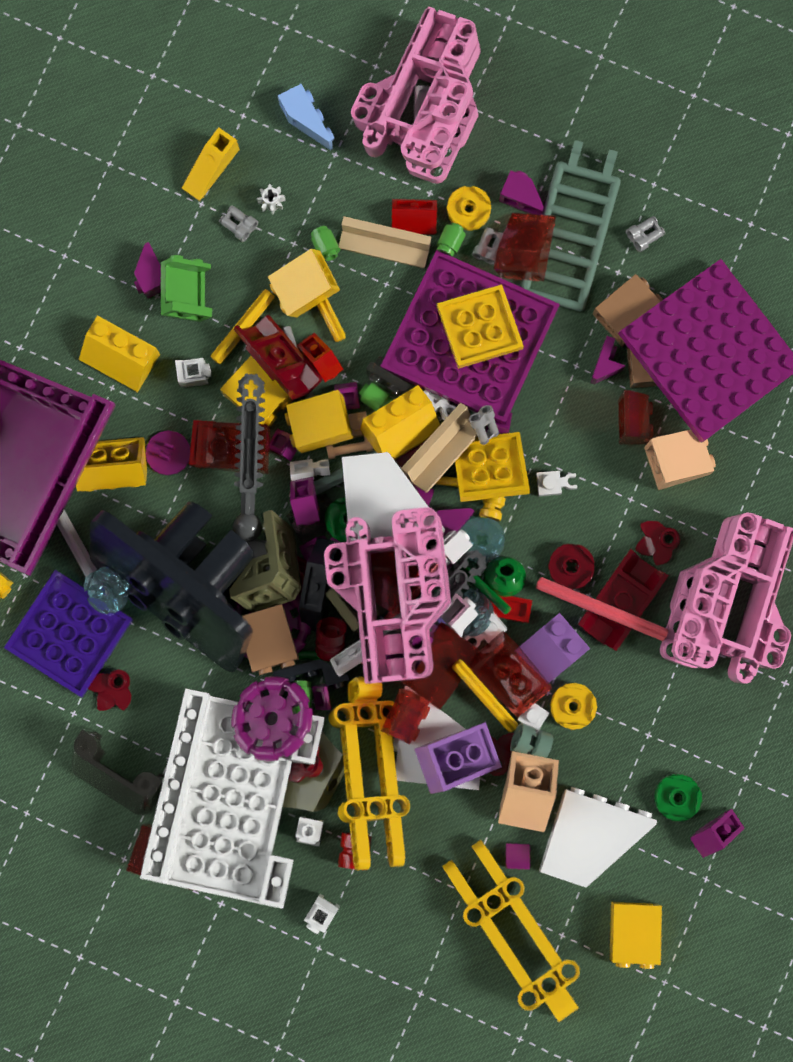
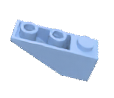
M302 84L279 94V105L289 123L329 150L333 149L332 140H334V136L329 127H324L322 123L324 121L323 115L319 108H314L312 104L314 99L310 91H305Z

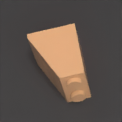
M692 430L652 438L647 443L644 449L658 490L698 479L714 472L716 464L713 455H709L706 447L708 446V439L701 443Z
M512 751L500 803L498 823L545 832L556 797L559 760Z

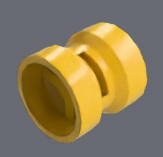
M506 498L483 499L484 505L480 509L479 517L500 522L502 518L501 508L505 505Z

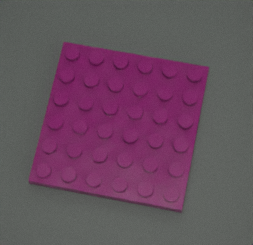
M436 250L380 366V370L416 386L419 385L421 388L456 404L462 403L476 413L479 412L481 407L491 405L495 413L494 420L505 425L560 304ZM502 284L524 346L523 349L458 369L437 309V303Z
M722 259L718 260L618 333L701 443L793 375L792 350Z

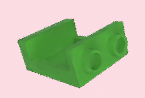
M172 255L169 259L161 262L162 316L198 322L212 317V308L205 307V272L211 269V264L203 263L201 259H183L181 255Z

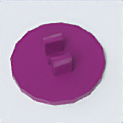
M169 430L159 432L147 444L145 453L147 462L159 474L168 476L178 474L189 463L190 445L185 437L178 432Z

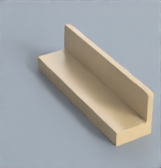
M343 217L342 234L339 242L340 249L425 268L431 246V236Z
M460 403L401 468L409 481L425 493L435 485L478 437L476 430L470 424L469 417L471 415L468 407Z

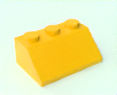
M97 315L86 333L79 360L138 393L159 358L160 353L156 347Z
M417 385L362 420L360 431L377 453L389 452L393 459L396 460L426 441L440 426L432 402L420 386Z
M144 437L98 441L76 484L77 492H90L100 489L112 490L121 487L146 485L147 463Z

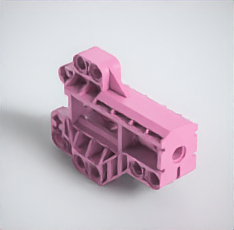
M428 7L421 16L395 74L376 84L366 83L363 85L351 109V115L356 127L364 131L362 143L369 156H381L387 145H392L395 142L401 146V153L406 160V167L411 175L436 184L443 182L447 178L459 149L466 144L478 117L477 107L472 97L474 94L469 76L481 50L476 27L472 21L462 17L458 19L453 14L441 10L437 12L435 8ZM418 79L432 83L413 125L399 121ZM376 95L373 99H368L370 96ZM361 115H367L366 117L359 119ZM448 148H450L452 150L451 154L448 157H445V155L448 152ZM412 163H413V164H416V165H419V166H416V168H413ZM433 168H442L443 172L440 176L434 177L431 175Z
M425 507L397 511L392 517L393 537L373 538L372 542L368 523L359 517L351 518L346 527L347 542L331 544L325 550L324 558L328 584L358 611L365 684L425 678L433 671L429 629L451 605L442 522L438 514L431 508ZM434 516L433 523L425 526V518ZM405 519H408L410 523H406V528H402L401 524H404ZM357 523L363 527L359 531V536L362 538L359 540L357 533L352 531V528H355ZM435 539L437 541L436 547L427 550L426 545L428 541ZM340 549L342 551V558L334 562L331 554L334 550ZM395 551L402 618L377 621L370 554ZM438 564L437 571L430 573L431 566ZM408 566H419L420 577L410 579ZM337 573H343L345 581L339 586L335 585L333 581L334 576ZM421 586L422 597L412 600L411 587ZM440 587V595L433 598L434 589ZM401 629L402 633L384 635V631ZM420 636L423 640V645L420 649L416 650L413 647V641L416 637ZM404 653V658L386 660V655ZM422 660L426 667L424 672L419 674L415 666L418 661Z
M748 512L727 517L721 525L712 557L681 571L670 602L671 614L666 627L668 635L660 646L661 656L668 661L688 668H711L717 662L719 654L731 658L728 667V677L734 683H750L753 677L756 676L758 667L766 669L779 668L785 660L791 640V633L782 622L775 600L793 544V528L785 527L783 524ZM754 543H755V544H759V545H764L765 548H763V547H761V546H758V545H754ZM747 566L758 567V570ZM689 578L692 580L691 588L687 587ZM741 579L752 583L753 587L735 643L722 638L739 580ZM682 600L686 602L683 611L680 609ZM701 603L703 604L702 609L699 611L698 608ZM679 621L680 623L677 632L675 633L673 631V625L674 623ZM776 630L780 635L778 641L774 639V632ZM671 643L673 644V657L668 656L666 652L667 646ZM769 652L773 656V660L770 664L767 661V655ZM706 656L710 657L709 661H705ZM740 669H741L742 672H744V675H745V676H743L741 673H739Z

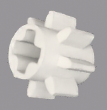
M269 184L265 190L260 189L262 197H258L257 201L259 204H263L261 207L263 212L269 210L274 214L278 208L280 210L283 209L281 202L286 199L285 195H279L281 193L280 187L275 189ZM270 197H274L272 202H269Z

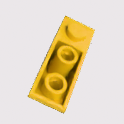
M218 127L205 144L182 189L198 201H201L240 150L237 140Z

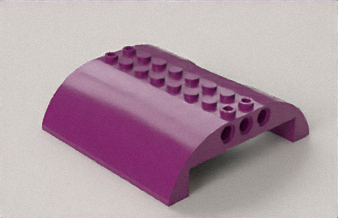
M0 360V562L31 576L116 405L112 401L95 394L92 397Z

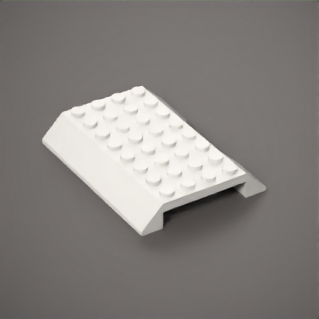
M185 689L140 878L283 909L293 860L273 856V847L292 762L315 764L324 717L313 715L310 733L307 732L303 739L305 742L295 753L288 757L282 756L277 761H260L255 759L252 754L247 755L234 738L236 733L235 729L231 727V717L234 705H237L238 702L212 697L209 693ZM248 704V706L245 709L246 711L249 712L251 704ZM272 713L268 717L269 725L277 722L278 716L276 713ZM249 725L244 726L245 732L251 730ZM294 725L290 734L295 736L299 727ZM259 740L256 746L260 747L264 741ZM282 742L276 743V747H281Z

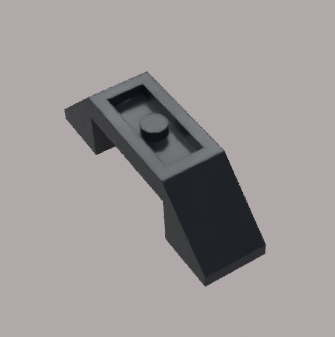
M318 538L307 560L299 613L301 622L306 623L312 631H316L317 623L320 620L328 617L329 610L324 609L325 593H327L328 589L324 553L329 545L341 543L338 541ZM340 549L334 550L331 554L334 562L338 561Z
M320 659L277 670L272 674V676L287 678L291 683L297 680L296 676L305 674V677L309 678L319 675L318 670H323L327 687L332 686L333 690L346 687V682L350 681L348 675L344 673L339 677L333 666ZM268 689L263 691V696L270 695Z

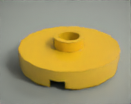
M460 187L448 199L447 214L449 220L462 226L466 231L481 228L490 218V198L485 191L478 187ZM466 207H471V208L473 209V211H472V212H466V211H465V208H466Z
M578 683L565 684L558 688L552 696L550 702L551 714L554 720L564 728L571 730L582 729L590 724L596 715V698L584 685ZM571 702H575L577 704V709L575 711H572L569 708V704Z

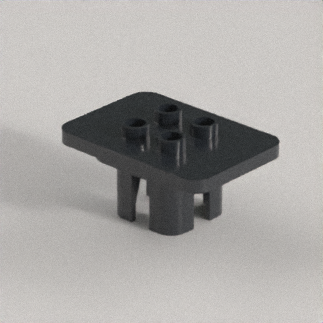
M187 502L154 539L141 531L135 533L112 514L101 511L90 523V560L92 564L104 576L125 591L127 598L136 607L143 611L149 610L158 617L165 629L174 637L180 640L186 639L221 668L234 672L244 660L253 630L239 613L227 605L226 598L230 594L229 589L253 559L254 553L248 543L234 531L230 530L194 571L189 565L206 547V543L197 538L196 535L212 518V514L194 502Z

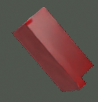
M392 199V228L418 234H436L437 200Z

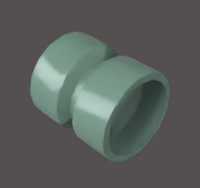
M521 722L513 734L510 749L515 752L547 758L553 744V735L540 729L535 732L534 727Z

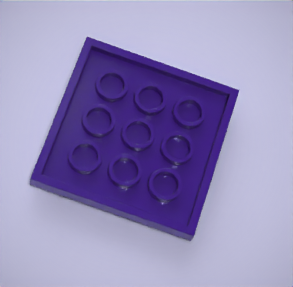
M55 570L4 648L83 698L134 619Z

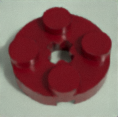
M564 544L558 547L550 557L548 563L549 575L553 582L572 590L582 588L593 577L594 558L590 551L582 545ZM567 561L570 563L575 561L577 563L575 567L577 571L575 573L566 570Z

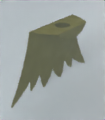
M321 732L319 741L320 750L318 755L323 763L322 772L315 778L305 777L298 783L288 780L282 807L316 812L327 807L344 775L343 754L323 732Z

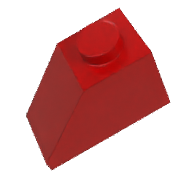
M315 333L297 344L299 351L321 375L325 383L335 378L339 372L344 370L333 351Z

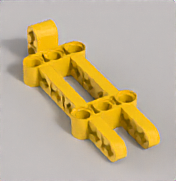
M355 677L348 683L349 703L340 704L329 713L328 718L333 727L340 729L347 801L339 806L338 816L341 821L350 824L353 863L357 871L370 868L367 821L384 820L390 867L404 866L405 850L401 817L405 816L410 810L409 800L403 795H398L391 723L400 715L399 706L393 701H377L382 695V683L365 684L364 677ZM383 708H387L390 711V718H386L383 715ZM361 709L368 713V720H364L360 716ZM338 711L344 712L346 716L345 722L338 719ZM374 726L381 796L364 798L357 727ZM394 801L400 804V813L393 810ZM371 803L378 807L377 815L371 813ZM348 805H351L355 808L356 812L354 817L348 815Z
M479 840L472 845V848L497 884V887L478 899L452 859L442 866L468 906L464 910L463 918L470 926L477 927L481 925L521 986L522 990L518 995L519 1005L525 1010H533L546 1002L555 1018L560 1022L579 1009L565 987L578 978L580 969L574 961H562L520 899L524 893L523 882L516 877L507 879L482 840ZM511 882H517L521 887L520 893L515 896L507 892V886ZM492 895L498 896L501 900V904L497 909H491L487 904L488 898ZM511 905L552 967V969L533 982L491 920L494 915ZM471 909H478L481 913V918L476 923H472L468 919V912ZM565 964H572L575 967V975L573 977L566 978L562 975V967ZM545 978H552L555 981L556 987L553 991L547 992L542 988V981ZM527 991L532 992L536 997L535 1003L531 1006H527L522 1002V995Z

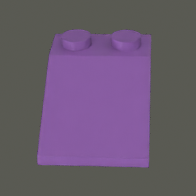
M559 613L505 658V661L535 695L590 648Z
M486 722L414 749L430 794L444 792L502 767Z

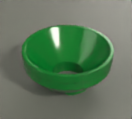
M508 556L494 558L489 562L484 571V582L498 596L509 597L516 595L522 590L526 581L523 565L515 558ZM509 566L512 568L513 574L504 576L501 574L500 568Z

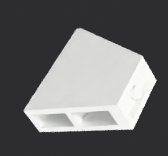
M389 452L342 457L347 519L349 521L351 518L359 517L365 520L370 527L371 541L373 538L393 537L392 517L397 511L429 508ZM434 516L425 518L424 525H431L434 521ZM405 519V523L401 524L402 528H406V523H410L408 519ZM357 523L356 527L352 528V531L357 533L359 540L362 539L359 536V531L363 527Z
M405 686V690L399 693L398 702L399 705H403L402 714L396 719V728H400L399 738L394 737L393 745L394 751L397 752V760L395 761L397 781L427 784L414 749L465 730V728L410 686ZM480 777L460 784L456 788L479 790Z
M571 786L570 791L564 789L539 871L587 887L656 825L657 820L651 818L652 813L640 809L638 813L629 811L630 806L616 802L615 806L606 803L607 798L595 794L593 798L584 796V790Z

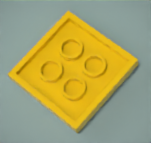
M502 284L437 303V309L458 369L523 349L524 346Z
M520 432L499 434L496 437H492L485 445H482L477 437L455 461L460 502L530 494Z

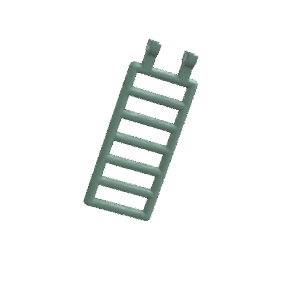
M575 140L569 162H558L556 164L521 287L560 304L559 306L581 312L585 309L621 180L611 175L618 154L617 151L609 149L603 172H597L577 166L583 142ZM563 172L610 184L608 196L560 184ZM557 192L605 205L602 217L554 205ZM551 213L599 226L596 238L549 226ZM545 234L593 247L590 259L543 247ZM539 255L587 268L584 280L537 268ZM533 276L581 289L578 301L530 289Z

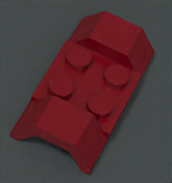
M270 315L265 316L254 327L242 330L239 325L234 327V331L245 343L246 350L271 380L277 381L291 400L309 394L322 382L323 378Z
M630 549L595 599L640 617L669 575L655 569ZM588 610L577 624L587 634L614 651L618 650L632 629Z

